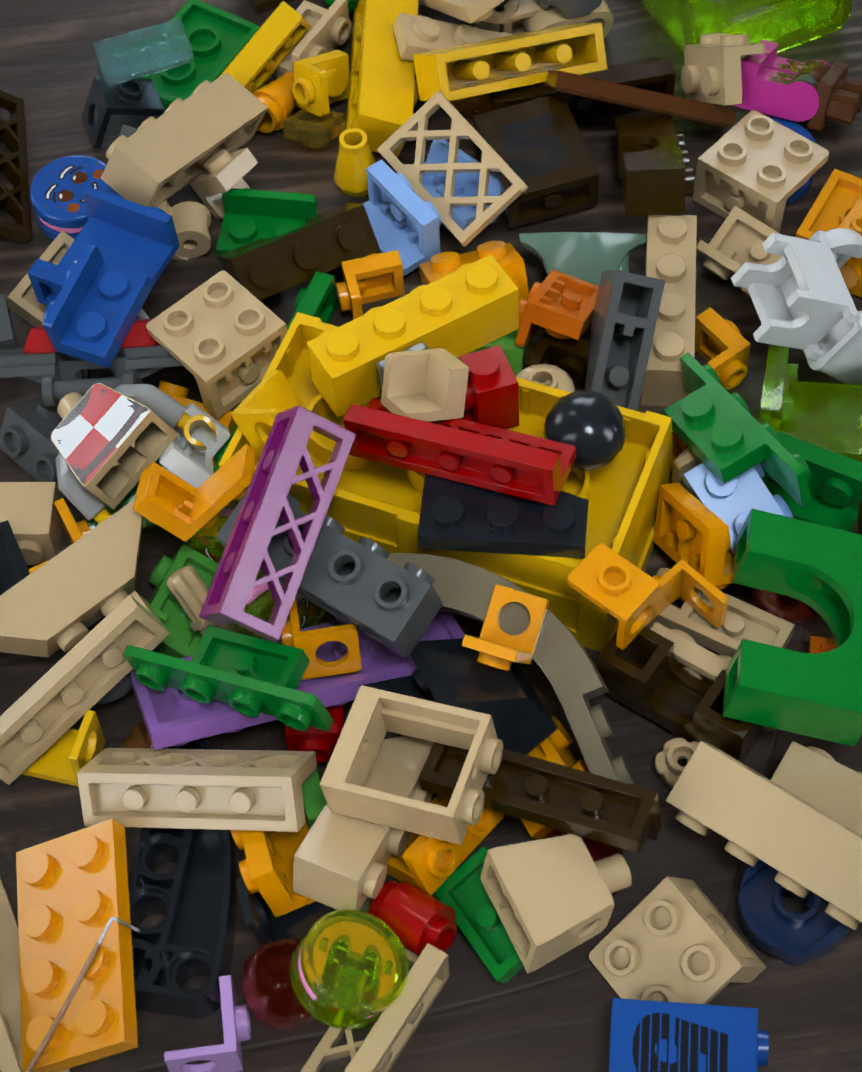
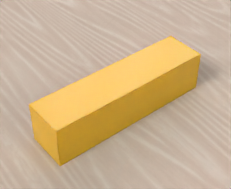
M282 1L220 76L227 72L249 92L253 93L265 84L312 28L302 15Z

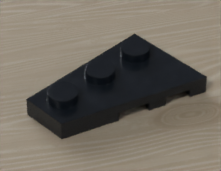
M425 474L418 529V548L584 559L589 500L561 491L555 506Z

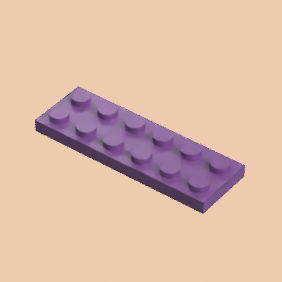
M438 611L419 641L464 638V633L452 613ZM332 621L303 628L300 631L340 626L342 624ZM357 629L362 669L358 672L300 680L296 690L317 696L324 707L342 706L355 700L360 685L410 676L418 668L411 655L407 659ZM280 637L279 640L272 642L282 644V637ZM328 641L320 645L315 654L323 661H336L347 653L348 648L339 641ZM192 656L183 657L180 659L190 661ZM135 670L130 671L133 691L154 750L166 747H179L190 741L222 733H234L245 727L277 720V717L260 713L258 717H249L234 710L228 703L212 700L210 704H203L189 698L181 690L166 687L164 691H156L137 681L134 677Z

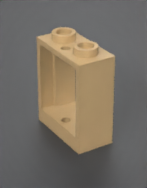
M361 685L321 779L320 787L329 809L333 813L462 845L468 826H475L481 817L484 806V792L482 789L488 773L494 775L499 768L503 754V742L497 738L492 715ZM387 731L469 750L448 807L365 787Z

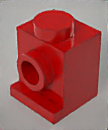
M501 346L459 356V360L469 367L464 416L460 419L502 429L519 426L518 381Z

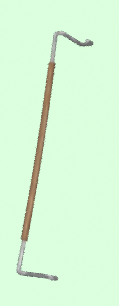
M112 916L109 919L57 1017L25 1072H32L93 962L112 921L114 920L138 933L141 932L140 929L117 917Z

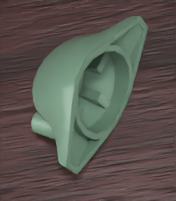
M546 232L519 233L520 245L534 254L543 264L547 276L554 269L599 286L602 271L620 270L629 272V257L646 245L647 234Z

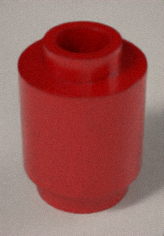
M395 880L388 881L382 886L378 896L371 902L369 917L376 923L377 930L418 957L427 943L446 952L455 940L457 925L455 924L456 914L454 909L410 882L398 883Z

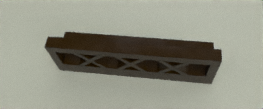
M661 57L609 65L606 70L581 74L586 77L674 96L676 72L672 60L662 61ZM546 82L487 93L485 94V99L490 111L561 92L547 90L548 87H545ZM562 93L575 122L643 111Z
M0 90V108L9 111L10 120L7 122L0 116V137L12 150V154L7 156L0 148V170L14 184V188L9 190L0 180V205L3 204L16 219V223L0 217V235L26 244L32 237L24 100Z
M435 742L418 778L421 789L451 798L469 750ZM504 748L497 772L494 775L488 773L482 789L484 792L483 808L636 853H640L645 838L656 841L661 829L658 793L656 791Z

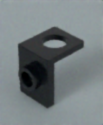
M94 77L81 119L93 148H101L111 115L161 116L164 106L152 79ZM95 107H97L98 110L97 126L95 125L94 120Z
M243 877L236 879L245 924L275 959L300 948L307 935L322 923L343 919L341 911L317 901L276 918L258 892L254 894L249 892Z

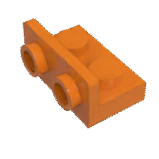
M553 269L542 284L539 282L534 283L528 299L522 298L519 302V330L515 345L525 348L540 327H543L545 332L553 337L579 340L592 322L599 286Z

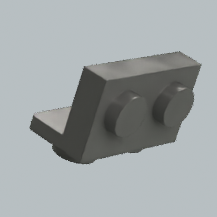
M42 396L8 405L0 431V450L38 482H56L60 497L66 499V496L60 491L58 486L55 459L59 451L51 441L52 431L63 420L58 415V406L46 407Z

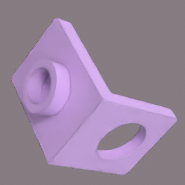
M231 975L219 976L224 1044L164 1052L165 1063L169 1072L244 1071L241 1042L251 1040L250 1016L247 1004L238 1005V997ZM198 1060L210 1061L203 1064H186L188 1062Z

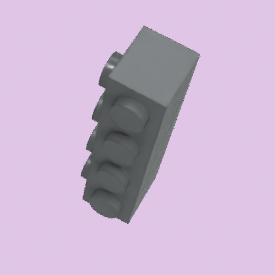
M246 493L215 537L224 548L227 545ZM288 493L287 500L294 518L297 519L307 515L299 510L301 503ZM326 515L297 594L348 624H355L359 631L408 659L444 603L432 586L435 579L426 571L410 562H407L403 568L387 560L390 554L383 547L362 536L358 543L343 535L345 528L336 520ZM279 516L276 527L283 525L281 516ZM305 523L298 525L301 534ZM287 531L272 536L267 548L275 571L290 565L294 555V549ZM283 575L278 578L281 585L283 584L286 575Z

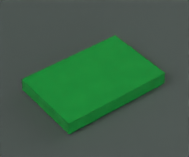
M188 0L119 77L152 79L163 103V112H165L176 99L181 98L184 101L190 97L203 81L208 80L211 83L216 80L261 26L200 0Z

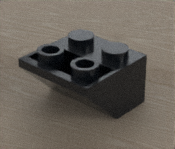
M463 638L419 641L410 654L418 668L412 673L417 684L430 698L435 699L433 702L492 715L497 738L502 740L504 749L527 755L558 729L523 671L515 662H512L510 671L477 662L480 651L461 646Z

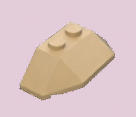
M135 499L0 595V652L49 657L60 648L63 652L70 651L89 633L88 628L104 616L106 617L129 594L135 591L143 529V516L133 510Z

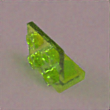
M769 344L760 406V423L765 421L770 424L774 431H779L861 462L862 385L798 381L799 364L789 363L790 347Z

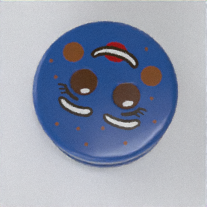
M84 155L65 156L48 163L35 175L30 186V199L37 223L43 233L54 240L61 231H64L73 239H76L90 218L82 194L86 186L103 192L111 191L117 193L101 179L106 167L104 162Z

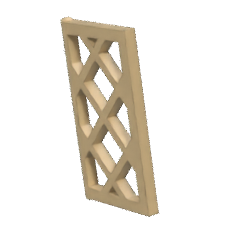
M439 91L377 149L397 172L402 173L406 177L411 188L423 201H429L435 206L442 223L464 247L528 189L524 181ZM440 107L452 118L451 130H427L429 117ZM459 139H471L482 151L481 162L457 163ZM426 140H450L447 163L424 164ZM404 141H416L414 164H402L392 153ZM480 172L478 196L454 197L456 173ZM490 172H502L512 183L501 196H487ZM446 173L444 197H432L422 186L423 174ZM477 206L475 220L462 230L452 219L453 207Z

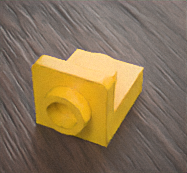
M337 49L293 62L294 81L292 91L297 107L322 117L329 115L330 103L348 98L349 59L347 53Z

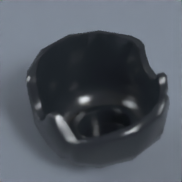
M577 390L559 398L546 416L543 435L544 439L576 446L577 457L571 469L590 472L609 464L617 456L618 452L622 450L625 442V425L621 412L610 398L597 391Z

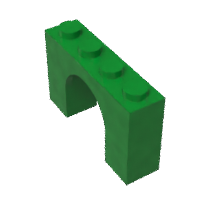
M751 508L735 541L732 583L786 595L807 604L829 626L834 637L835 649L822 653H803L742 639L726 669L723 717L855 747L862 736V535Z

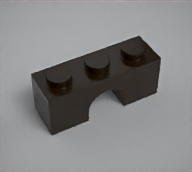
M672 116L615 118V162L618 177L622 179V198L626 216L685 214V196H693L694 173L693 167H689L688 149H684L683 132H676Z
M345 203L306 219V225L273 238H260L218 257L224 271L230 274L258 300H262L312 279L316 271L326 273L342 266L341 262L362 258L380 250L364 204Z
M644 627L624 650H621L616 646V631L599 654L597 660V668L609 692L604 694L687 741L709 743L742 763L766 726L723 717L726 671L722 669L713 683L702 681L689 674L679 665L673 653L674 642Z

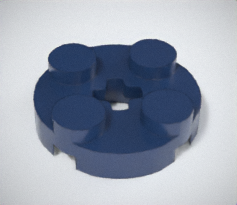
M760 859L754 867L748 865L743 873L736 911L743 930L756 946L772 956L779 957L785 964L797 966L806 963L808 960L826 956L843 942L850 927L825 912L829 904L828 901L809 890L806 895L809 898L805 906L807 912L803 914L797 912L790 913L784 908L785 900L782 895L787 892L793 897L798 895L774 880L778 870Z

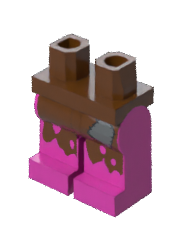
M763 39L758 43H765V53L746 55L741 60L742 104L731 106L750 111L756 110L762 114L791 121L803 122L809 120L808 128L822 131L829 120L851 126L856 113L862 111V80L846 76L849 64L835 61L830 66L822 60L803 63L776 56L779 43Z

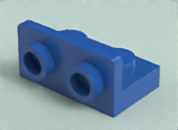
M86 244L80 257L73 260L70 264L66 282L57 298L48 304L44 313L43 327L55 351L110 368L153 288L150 276L105 262L98 246Z

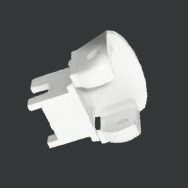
M848 228L830 229L826 232L817 230L809 240L772 233L762 243L763 248L767 253L782 256L781 259L769 265L745 262L731 277L734 286L748 289L762 325L753 333L756 342L801 349L811 369L823 372L855 389L861 390L862 311H857L839 269L851 256L862 259V236Z

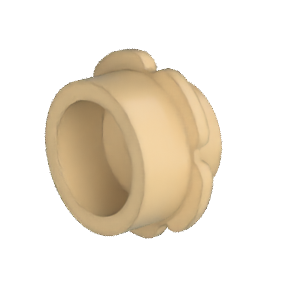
M674 738L663 745L662 752L656 754V771L661 776L662 781L671 789H673L686 767L680 766L678 760L685 759L689 762L699 745L698 742L692 741L690 743L684 738Z

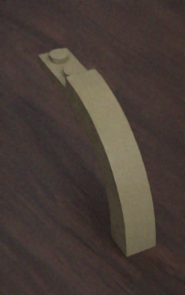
M392 553L387 558V560L401 568L407 562H410L426 571L435 579L432 586L444 602L439 611L462 615L483 623L495 585L498 584L528 593L511 581L493 572L457 559L414 553ZM519 602L507 604L499 615L500 626L509 635L523 633L530 623L528 609ZM547 609L533 654V660L540 666L552 684L589 772L635 785L623 756L621 755L613 759L605 738L613 735V731L601 704L591 707L589 702L590 699L609 692L597 666L580 641L559 618ZM334 616L336 621L341 623L342 625L348 624Z

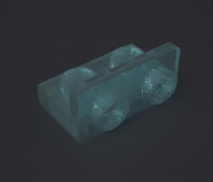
M180 18L92 43L99 77H104L105 83L108 86L160 71L170 70L174 67L191 63L194 60L193 52Z

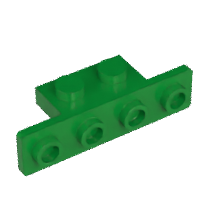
M690 353L680 357L682 374L689 395L663 410L665 416L672 417V431L723 484L760 463L762 468L801 507L810 503L812 500L808 481L812 478V474L803 457L795 451L790 454L781 445L776 432L770 424L765 421L759 423L751 415L744 399L736 392L730 394L722 386L718 375L710 365L705 364L702 366Z
M208 625L190 661L132 645H127L122 654L136 671L135 679L144 686L156 691H164L166 687L181 690L189 698L203 704H210L212 700L228 703L234 710L249 717H258L260 713L275 716L283 724L300 731H306L309 726L329 731L334 721L317 696L296 690L310 662L303 649Z

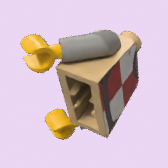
M102 383L92 385L84 396L77 392L66 394L60 400L57 407L58 415L63 420L51 434V441L59 451L55 459L59 489L88 521L93 518L99 525L112 516L104 507L108 505L114 510L139 481L141 473L152 462H156L172 441L176 439L179 434L173 430L175 425L184 431L187 442L197 451H206L207 448L203 443L192 438L193 431L197 427L205 426L217 434L215 426L204 415L190 417L184 413L186 410L185 406L151 384H120L115 389H112Z

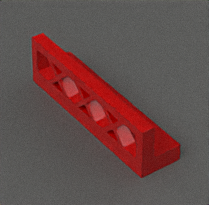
M372 398L368 407L351 404L343 419L345 429L356 434L349 452L351 456L555 506L577 457L576 446L457 418L426 422L393 414L381 404V399Z

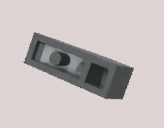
M620 270L602 271L591 324L585 391H597L610 398L617 406L638 411L665 280Z

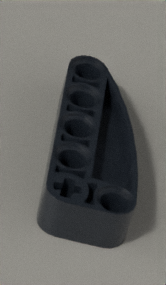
M206 738L190 741L183 746L166 747L163 749H211V746ZM142 828L128 883L131 925L141 930L138 933L131 929L134 979L137 978V981H134L137 1011L200 1019L213 1015L221 1008L219 976L230 974L237 918V865L235 842L230 830ZM162 863H178L169 873H153ZM152 914L165 915L164 920L155 927L144 928L140 926L147 916ZM203 975L210 978L208 983L198 991L182 989L184 984L194 976Z

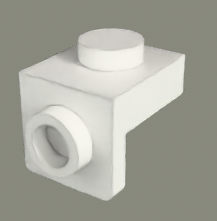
M191 403L186 407L184 413L190 417L195 415L208 417L213 422L217 434L205 426L197 427L192 433V438L200 441L207 448L206 451H197L187 442L184 431L175 425L173 430L179 435L159 457V463L162 464L161 467L197 489L214 473L213 456L230 438V431L200 407Z

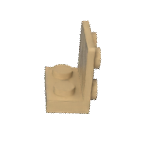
M751 110L698 158L692 200L725 219L733 207L736 206L780 233L786 200L828 161L829 151L764 114Z
M226 271L218 272L146 324L148 334L195 376L204 407L216 419L243 401L258 386L288 331L284 321Z
M667 876L589 953L590 961L621 999L707 1005L730 982L751 983L767 968L693 880Z

